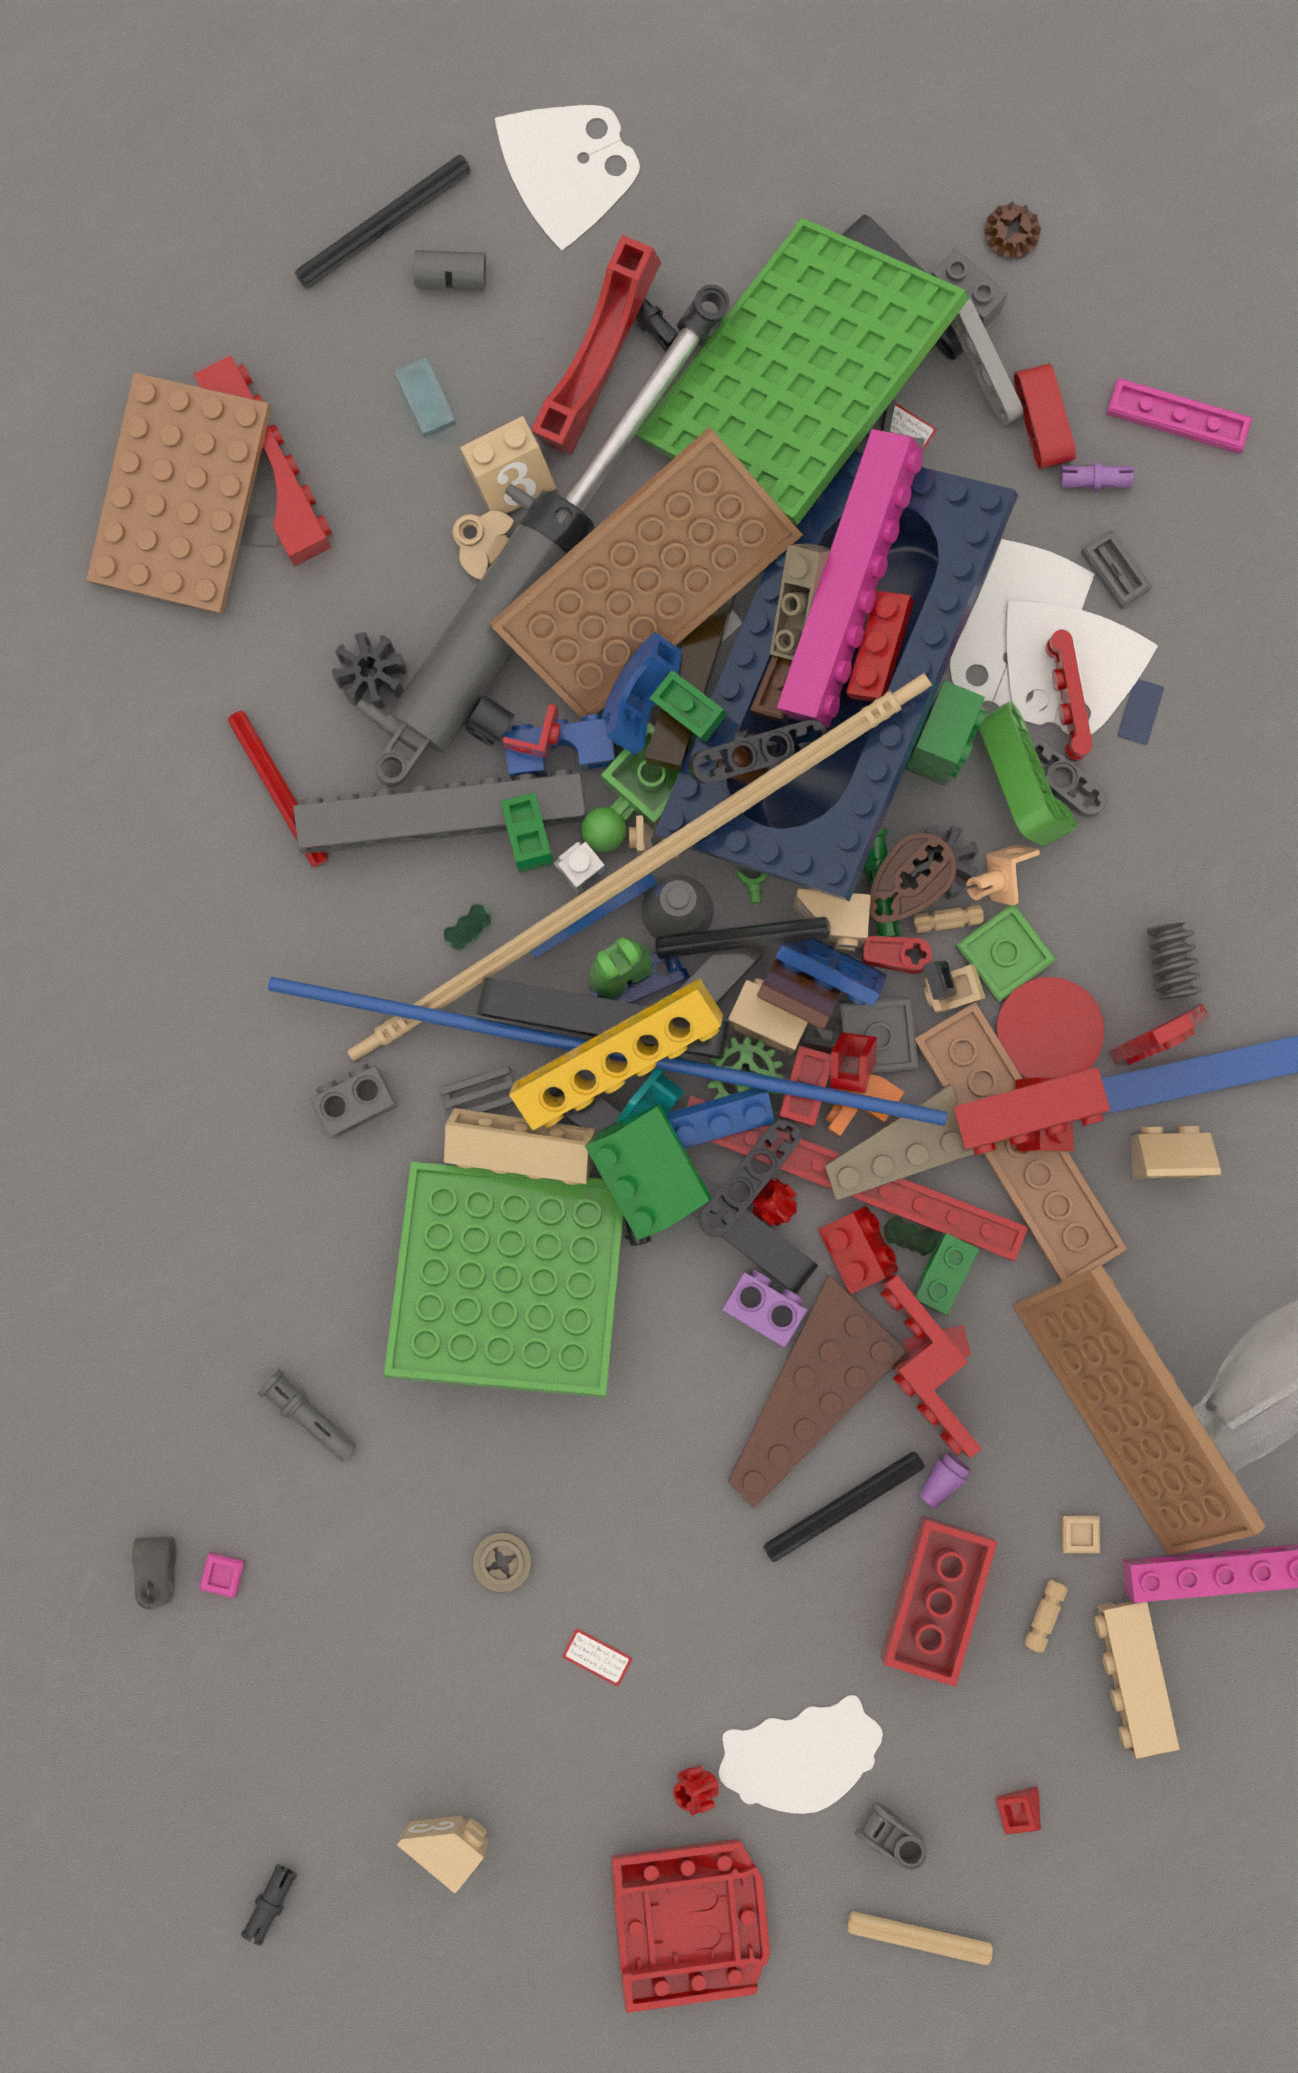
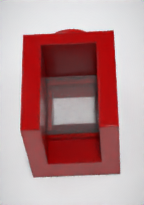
M841 1033L831 1051L830 1088L866 1093L868 1080L876 1066L877 1037Z

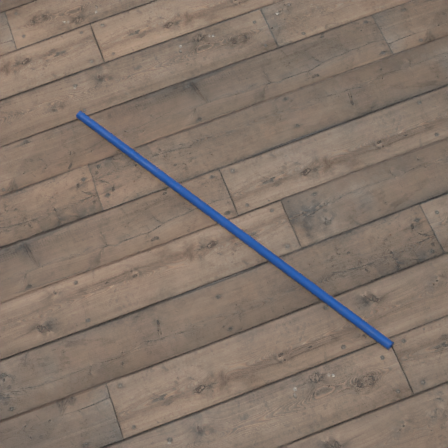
M271 977L268 985V990L567 1051L588 1041L587 1039L277 977ZM613 1052L609 1054L612 1060L627 1061L626 1057L621 1053ZM666 1056L657 1061L655 1066L657 1069L945 1126L948 1112L677 1057L669 1059Z

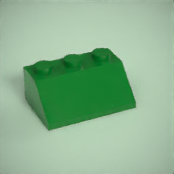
M660 1104L600 1129L585 1145L637 1240L671 1227L712 1199Z

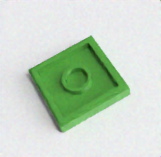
M1009 905L955 945L969 965H976L980 981L997 1003L1056 960L1016 905Z

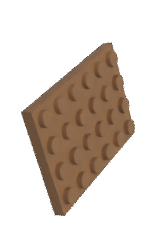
M134 372L86 581L224 614L272 406L261 401Z

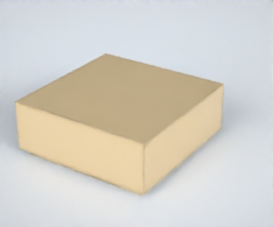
M1061 1515V1552L1100 1553V1516Z

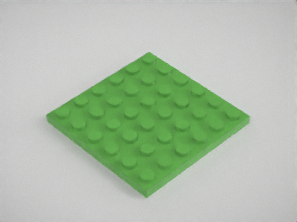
M411 1162L384 1377L606 1398L623 1213L604 1179L588 1178L586 1184L570 1185L563 1183L561 1180L548 1178L531 1179L526 1175L515 1173L498 1174L489 1169L476 1167L466 1169L455 1165Z

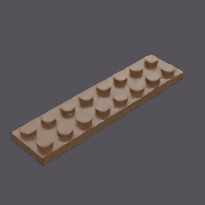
M976 1002L914 1038L918 1050L941 1087L944 1088L948 1084L952 1085L958 1105L1015 1090V1081L1023 1079ZM1009 1140L995 1143V1151L983 1154L1060 1282L1096 1266L1103 1265L1128 1250L1068 1152L1017 1151L1016 1145L1010 1146Z

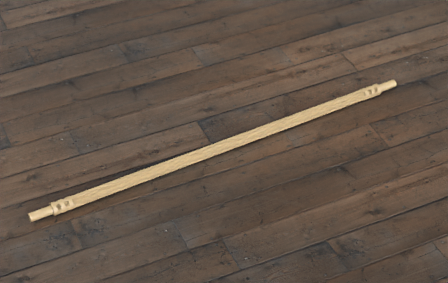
M923 673L894 693L888 691L869 706L862 708L857 714L412 1005L441 1010L481 984L483 978H490L854 739L871 728H875L894 713L901 711V705L932 686L931 682ZM398 1016L389 1018L382 1025L374 1028L373 1034L348 1049V1054L356 1062L382 1044L384 1046L389 1045L393 1040L400 1038L404 1033L409 1032L422 1021Z

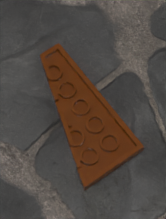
M829 1274L728 1479V1483L753 1508L907 1352Z

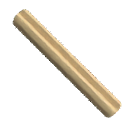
M855 1911L851 1912L848 1917L847 1930L853 1935L982 1965H989L992 1959L993 1947L988 1942Z

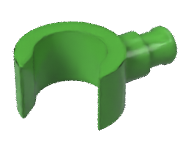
M737 870L738 880L747 886L751 899L750 903H762L761 884L765 881L767 874L762 873L758 878L750 879Z

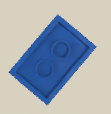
M816 939L782 943L775 957L782 961L781 964L786 969L795 973L803 971L813 976L814 981L820 986L827 989L835 987L847 993V998L859 1005H866L867 1003L874 1007L887 974L843 952L834 951L833 947Z

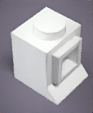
M581 841L574 844L554 862L556 868L578 894L584 890L583 883L596 872L599 876L606 872L605 865L586 842L582 843Z

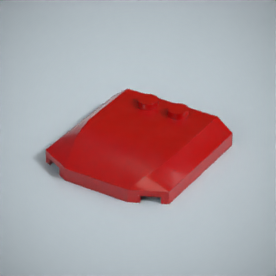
M739 1839L611 1856V1880L620 1979L626 2013L756 1995L758 1979L770 1955L763 1877Z

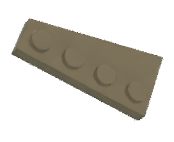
M948 1084L932 1097L917 1104V1106L948 1112L945 1126L899 1117L881 1127L879 1131L865 1140H861L825 1163L824 1168L835 1200L837 1201L974 1154L973 1150L965 1151L954 1112V1106H958L952 1085Z

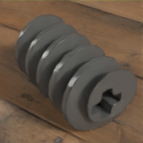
M1185 922L1158 925L1147 929L1148 935L1158 937L1149 943V948L1160 951V953L1151 957L1153 964L1162 965V967L1152 972L1153 977L1164 979V981L1155 986V991L1166 993L1159 1000L1188 997L1202 991V987L1192 986L1190 983L1199 978L1200 973L1191 972L1188 969L1197 964L1198 959L1190 958L1186 955L1188 952L1196 949V945L1185 943L1184 939L1194 935V931L1183 929L1182 925Z

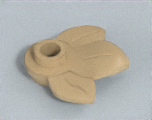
M489 511L480 517L473 514L464 515L453 526V538L460 547L459 561L462 567L476 579H482L488 569V565L493 563L509 540L505 534L513 526L514 520L501 511ZM470 527L477 529V534L472 539L465 537V531Z

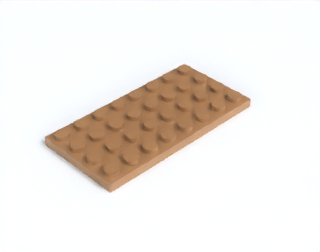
M709 427L498 614L490 624L510 647L582 719L584 716L597 714L605 707L609 694L623 668L652 633L656 632L676 646L787 549L788 545L795 543L803 534L715 431Z
M1102 1265L1029 1295L1012 1305L1168 1556L1256 1536L1266 1528L1258 1515L1256 1507L1249 1501L1239 1485L1236 1475L1227 1466L1217 1450L1216 1443L1205 1431L1196 1416L1194 1408L1183 1396L1174 1376L1163 1364L1155 1351L1153 1343L1146 1337L1136 1321L1133 1311L1126 1305L1116 1289L1113 1279L1106 1273Z

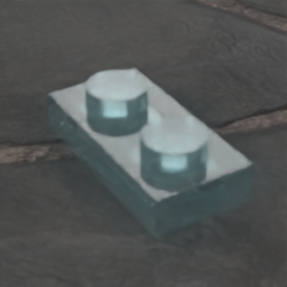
M427 357L395 371L424 438L456 425L454 416Z

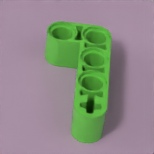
M1008 701L986 714L979 730L1014 821L1023 836L1041 846H1046L1076 829L1075 819L1066 804L1054 798L1023 717L1017 707Z

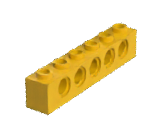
M699 978L515 1081L509 1096L532 1130L542 1125L545 1128L551 1127L563 1118V1113L572 1108L579 1111L593 1102L594 1096L603 1091L607 1094L616 1091L624 1085L625 1079L634 1074L638 1077L647 1074L655 1068L657 1061L666 1056L669 1059H673L685 1052L688 1048L687 1045L699 1039L703 1042L712 1038L719 1032L723 1014ZM676 1017H683L690 1023V1026L683 1029L677 1028L672 1024L671 1020ZM652 1035L657 1039L658 1044L647 1046L641 1042L640 1037ZM613 1052L621 1053L626 1057L627 1061L623 1063L613 1062L609 1054ZM589 1070L596 1078L584 1080L579 1076L578 1071ZM557 1087L563 1091L564 1096L554 1097L549 1094L547 1089Z

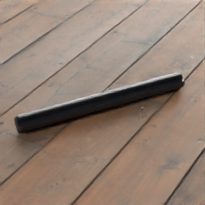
M457 155L296 269L295 274L301 285L309 288L468 175L471 170L466 159L462 155Z

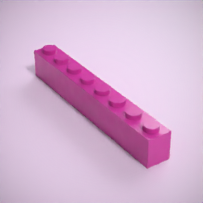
M871 430L777 705V709L789 718L800 721L817 720L829 728L832 718L838 713L840 707L839 696L844 683L850 678L852 671L851 661L855 649L862 643L864 636L863 626L867 614L873 610L875 605V591L879 579L886 572L887 555L891 544L898 537L899 520L903 508H906L910 502L911 485L914 476L922 467L923 450L911 436Z

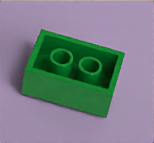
M944 680L930 708L905 770L941 785H945L949 777L956 779L973 746L971 741L974 739L986 715L987 710L981 708L985 697Z

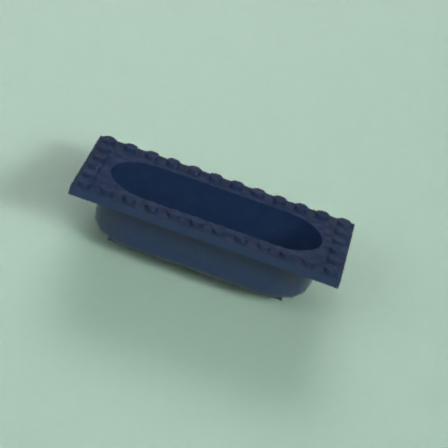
M853 451L800 523L796 525L803 536L793 544L810 543L827 548L832 547L863 453ZM921 467L920 471L914 476L911 485V499L908 506L903 508L899 520V534L896 541L891 544L887 555V569L884 576L879 579L876 591L910 595L914 600L888 691L894 693L923 673H925L932 686L901 705V711L894 713L875 728H871L688 849L848 902L850 901L1017 498L1020 497L1015 489ZM787 549L766 567L711 697V700L723 708L728 715L706 743L695 735L681 772H679L653 833L658 839H666L748 785L729 778L709 784L696 782L691 778L688 770L689 761L695 753L733 742L739 729L745 730L749 727L754 730V733L761 734L803 722L788 718L787 723H782L755 715L750 710L773 656L770 654ZM869 613L867 614V617H866V620H865V623H864V626H863V630H865ZM859 647L855 649L851 661L852 671L855 665ZM850 678L843 685L839 696L840 707L837 715L832 718L829 728L826 727L828 732L860 712L865 706L873 703L851 699L846 692ZM806 727L807 733L805 735L792 738L794 745L804 742H810L811 744L814 739H817L816 731L810 732L808 727ZM776 736L770 737L775 740H781L779 737ZM783 743L781 755L783 754L784 749H785L784 743ZM703 756V763L698 765L699 771L706 772L708 777H711L710 770L715 768L717 760L707 762L705 756ZM780 763L775 764V765H772V766H768V767H766V768H768L769 770H771V769H773L774 767H776L777 765H779Z

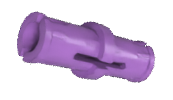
M1094 462V466L1062 465L1061 488L1084 487L1092 488V491H1100L1101 488L1132 489L1134 466H1102L1100 462Z

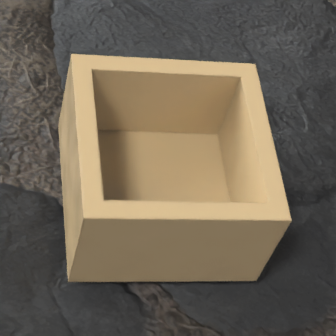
M755 978L754 982L746 980L728 1019V1022H730L729 1028L750 1036V1038L757 1041L763 1040L764 1044L791 1056L808 1022L758 998L757 993L764 980Z

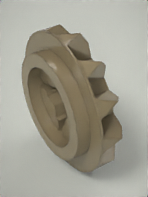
M506 1532L486 1537L477 1546L473 1556V1569L477 1579L483 1586L495 1592L512 1591L522 1585L529 1575L532 1564L529 1548L518 1536ZM496 1547L503 1556L516 1554V1557L508 1564L510 1576L501 1567L488 1569L497 1559Z

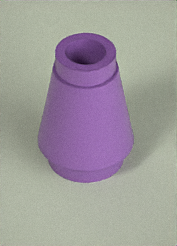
M947 1452L943 1458H938L919 1496L936 1509L940 1503L942 1504L968 1481L966 1476L971 1470L959 1458Z

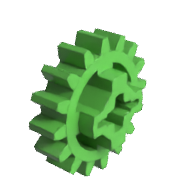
M746 1036L744 1043L741 1045L738 1044L735 1037L731 1038V1048L725 1049L724 1059L709 1058L712 1064L722 1066L727 1058L740 1052L739 1061L732 1067H725L741 1070L742 1066L748 1067V1072L784 1079V1076L775 1072V1070L783 1065L782 1061L773 1062L771 1060L776 1052L774 1048L765 1052L762 1050L764 1041L760 1040L756 1046L751 1045L750 1036ZM753 1054L759 1056L764 1061L768 1070L759 1069L753 1062ZM714 1080L707 1085L708 1090L717 1089L718 1093L714 1099L730 1095L723 1087L721 1081ZM732 1084L737 1090L736 1093L752 1089V1087ZM768 1091V1094L779 1095L777 1092Z

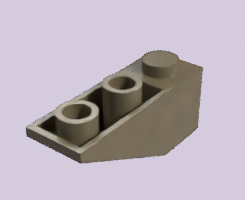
M810 543L787 546L771 642V655L790 660L794 659L831 548Z

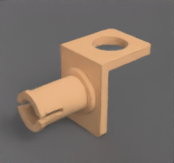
M1012 845L986 854L987 873L968 879L966 886L977 884V886L967 889L969 896L974 900H980L989 895L990 900L993 902L1012 906L1018 904L1016 863L1040 855L1039 849Z

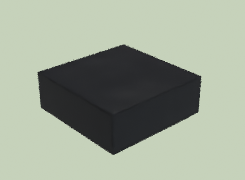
M935 961L923 965L934 1000L947 999L957 995L948 962Z

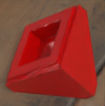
M1037 1786L996 1797L1005 1835L1033 1832L1041 1829L1039 1790Z

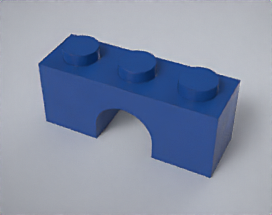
M601 714L587 715L582 717L581 722L568 723L566 719L557 720V723L561 724V733L557 745L551 744L550 752L560 746L573 748L578 753L579 765L582 771L607 768L616 759L614 741L607 737L609 723L602 719ZM520 724L513 726L512 731L504 732L503 734L507 738L539 745L543 727L533 728L532 724ZM505 748L508 774L512 781H515V776L534 773L537 778L547 776V759Z

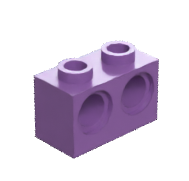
M753 1270L751 1275L743 1272L721 1309L785 1348L807 1312L805 1308L800 1306L804 1299L787 1289H784L782 1294L769 1287L772 1280L756 1270ZM748 1286H753L760 1292L759 1303L751 1308L745 1307L740 1301L741 1291ZM780 1305L787 1306L791 1311V1320L785 1326H776L771 1319L773 1309Z

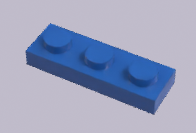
M757 1088L665 1113L684 1148L775 1123L768 1091Z

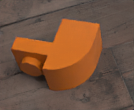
M871 1074L868 1080L866 1093L842 1090L897 1102L905 1093L886 1079ZM835 1104L825 1118L830 1122L826 1130L837 1138L840 1137L858 1109ZM859 1109L880 1124H883L889 1117L887 1114Z

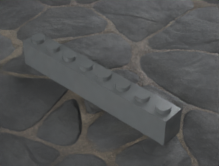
M563 769L551 772L550 777L537 778L534 773L515 776V781L501 782V778L492 777L480 780V785L466 786L465 782L457 781L446 783L444 785L445 789L430 790V786L423 785L409 788V793L395 794L394 790H379L373 792V797L359 798L358 794H343L337 797L338 801L323 802V798L302 800V805L294 806L298 849L301 854L508 831L500 801L533 792L536 793L544 827L580 823L585 817L580 773L572 774V770Z

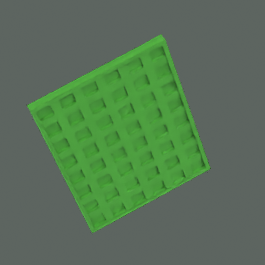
M801 218L724 318L722 324L715 330L706 345L701 348L642 425L636 436L642 444L674 459L707 428L711 427L792 523L798 525L969 300L967 292L958 286Z

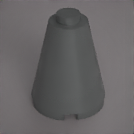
M670 875L658 880L657 885L647 891L642 904V916L647 929L655 939L662 936L707 931L711 924L713 904L708 891L700 882L685 875Z

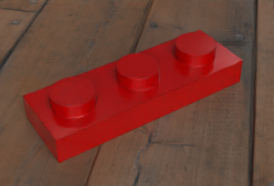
M883 591L875 592V605L869 613L863 640L859 647L846 692L851 699L873 702L887 693L914 604V600L910 595Z

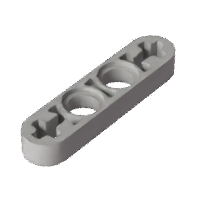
M969 298L950 324L996 418L1003 425L1007 426L1023 416V407L979 314Z

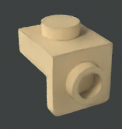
M975 964L951 971L957 995L947 999L934 1000L928 980L925 978L927 985L924 989L925 997L928 1004L934 1007L935 1012L949 1011L986 999Z

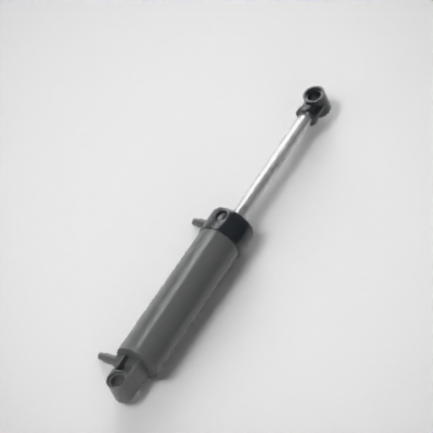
M709 284L703 286L697 292L695 299L677 323L680 333L566 498L547 490L539 492L533 498L522 489L512 484L508 485L505 494L526 509L525 515L390 712L386 714L372 703H368L363 699H360L357 703L356 709L392 737L376 762V776L383 785L388 787L401 785L428 747L439 753H445L507 663L514 650L491 627L490 622L596 528L593 521L583 512L584 508L697 345L705 346L717 327L722 324L729 308V297L722 287ZM706 301L712 302L717 306L718 312L714 314L708 313L701 304ZM389 760L398 762L402 767L401 774L395 778L386 777L382 773V765Z

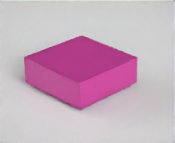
M213 1552L208 1553L199 1590L235 1598L246 1561Z

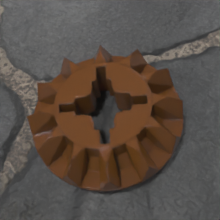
M1012 201L1008 205H998L988 216L984 232L989 247L995 253L1006 258H1019L1027 255L1035 248L1040 237L1041 227L1038 223L1037 214H1033L1028 210L1027 204L1020 206L1015 205ZM1019 220L1018 230L1021 234L1015 232L1013 236H1010L1009 240H1006L1008 227L1005 224L1011 226L1013 222Z

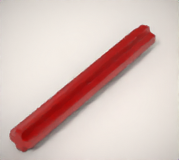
M242 710L237 711L228 717L229 725L297 840L294 806L298 805L247 715ZM326 852L305 854L310 865L314 868L328 860Z

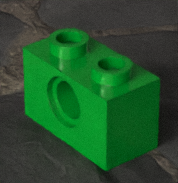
M941 1233L915 1286L913 1295L921 1304L941 1314L948 1315L979 1249L948 1233Z

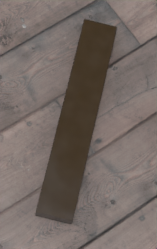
M737 593L683 639L680 648L682 655L679 676L704 695ZM663 709L660 710L645 757L646 764L681 772L693 733Z

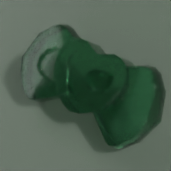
M473 904L468 915L460 917L456 926L447 927L444 930L443 935L447 946L460 950L468 942L477 939L479 933L491 924L492 917L489 909L480 904Z
M899 1216L890 1218L884 1225V1237L889 1244L896 1243L899 1247L908 1248L913 1252L917 1251L922 1256L931 1253L937 1245V1238L933 1229L926 1228L920 1230L915 1224H905Z

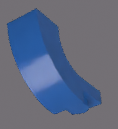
M656 632L652 633L642 643L623 668L609 694L602 715V719L609 723L607 737L634 755L644 748L648 718L655 704L649 698L671 670L679 675L682 650Z

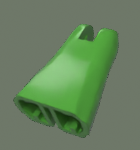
M629 938L616 940L615 944L606 950H601L597 954L596 960L589 966L587 979L589 986L598 996L611 1000L626 991L628 987L627 981L631 980L632 983H638L652 974L653 958L650 950L643 943Z

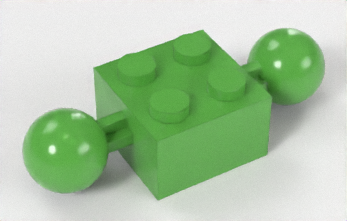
M651 723L647 724L644 748L636 755L624 749L601 774L602 784L617 796L618 799L611 807H598L591 810L582 821V838L594 851L605 853L617 849L626 837V821L633 813L643 816V820L652 829H656L680 771L646 764L645 757L655 729ZM693 733V735H692V738H691V741H690V744H689L687 753H688V751H689V749H690V746H691V744H692V742H693V739H694V737H695V734H694V733Z

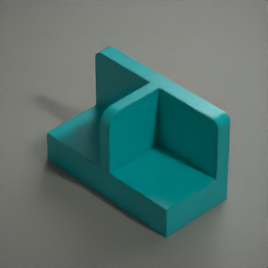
M656 1068L630 1099L616 1122L658 1104L661 1105L665 1113H669L685 1091L663 1075L665 1070Z

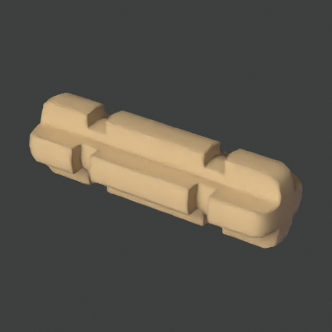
M981 905L967 906L964 910H962V907L933 911L930 915L928 912L918 913L913 916V927L915 932L920 934L930 932L931 929L940 931L960 928L964 924H968V926L980 925L984 921Z
M1055 1580L1047 1582L1044 1590L1046 1594L1045 1599L1041 1598L1031 1624L1033 1630L1028 1632L1025 1639V1646L1039 1653L1045 1651L1048 1643L1046 1636L1047 1634L1051 1635L1061 1609L1059 1603L1064 1601L1068 1591L1064 1584Z

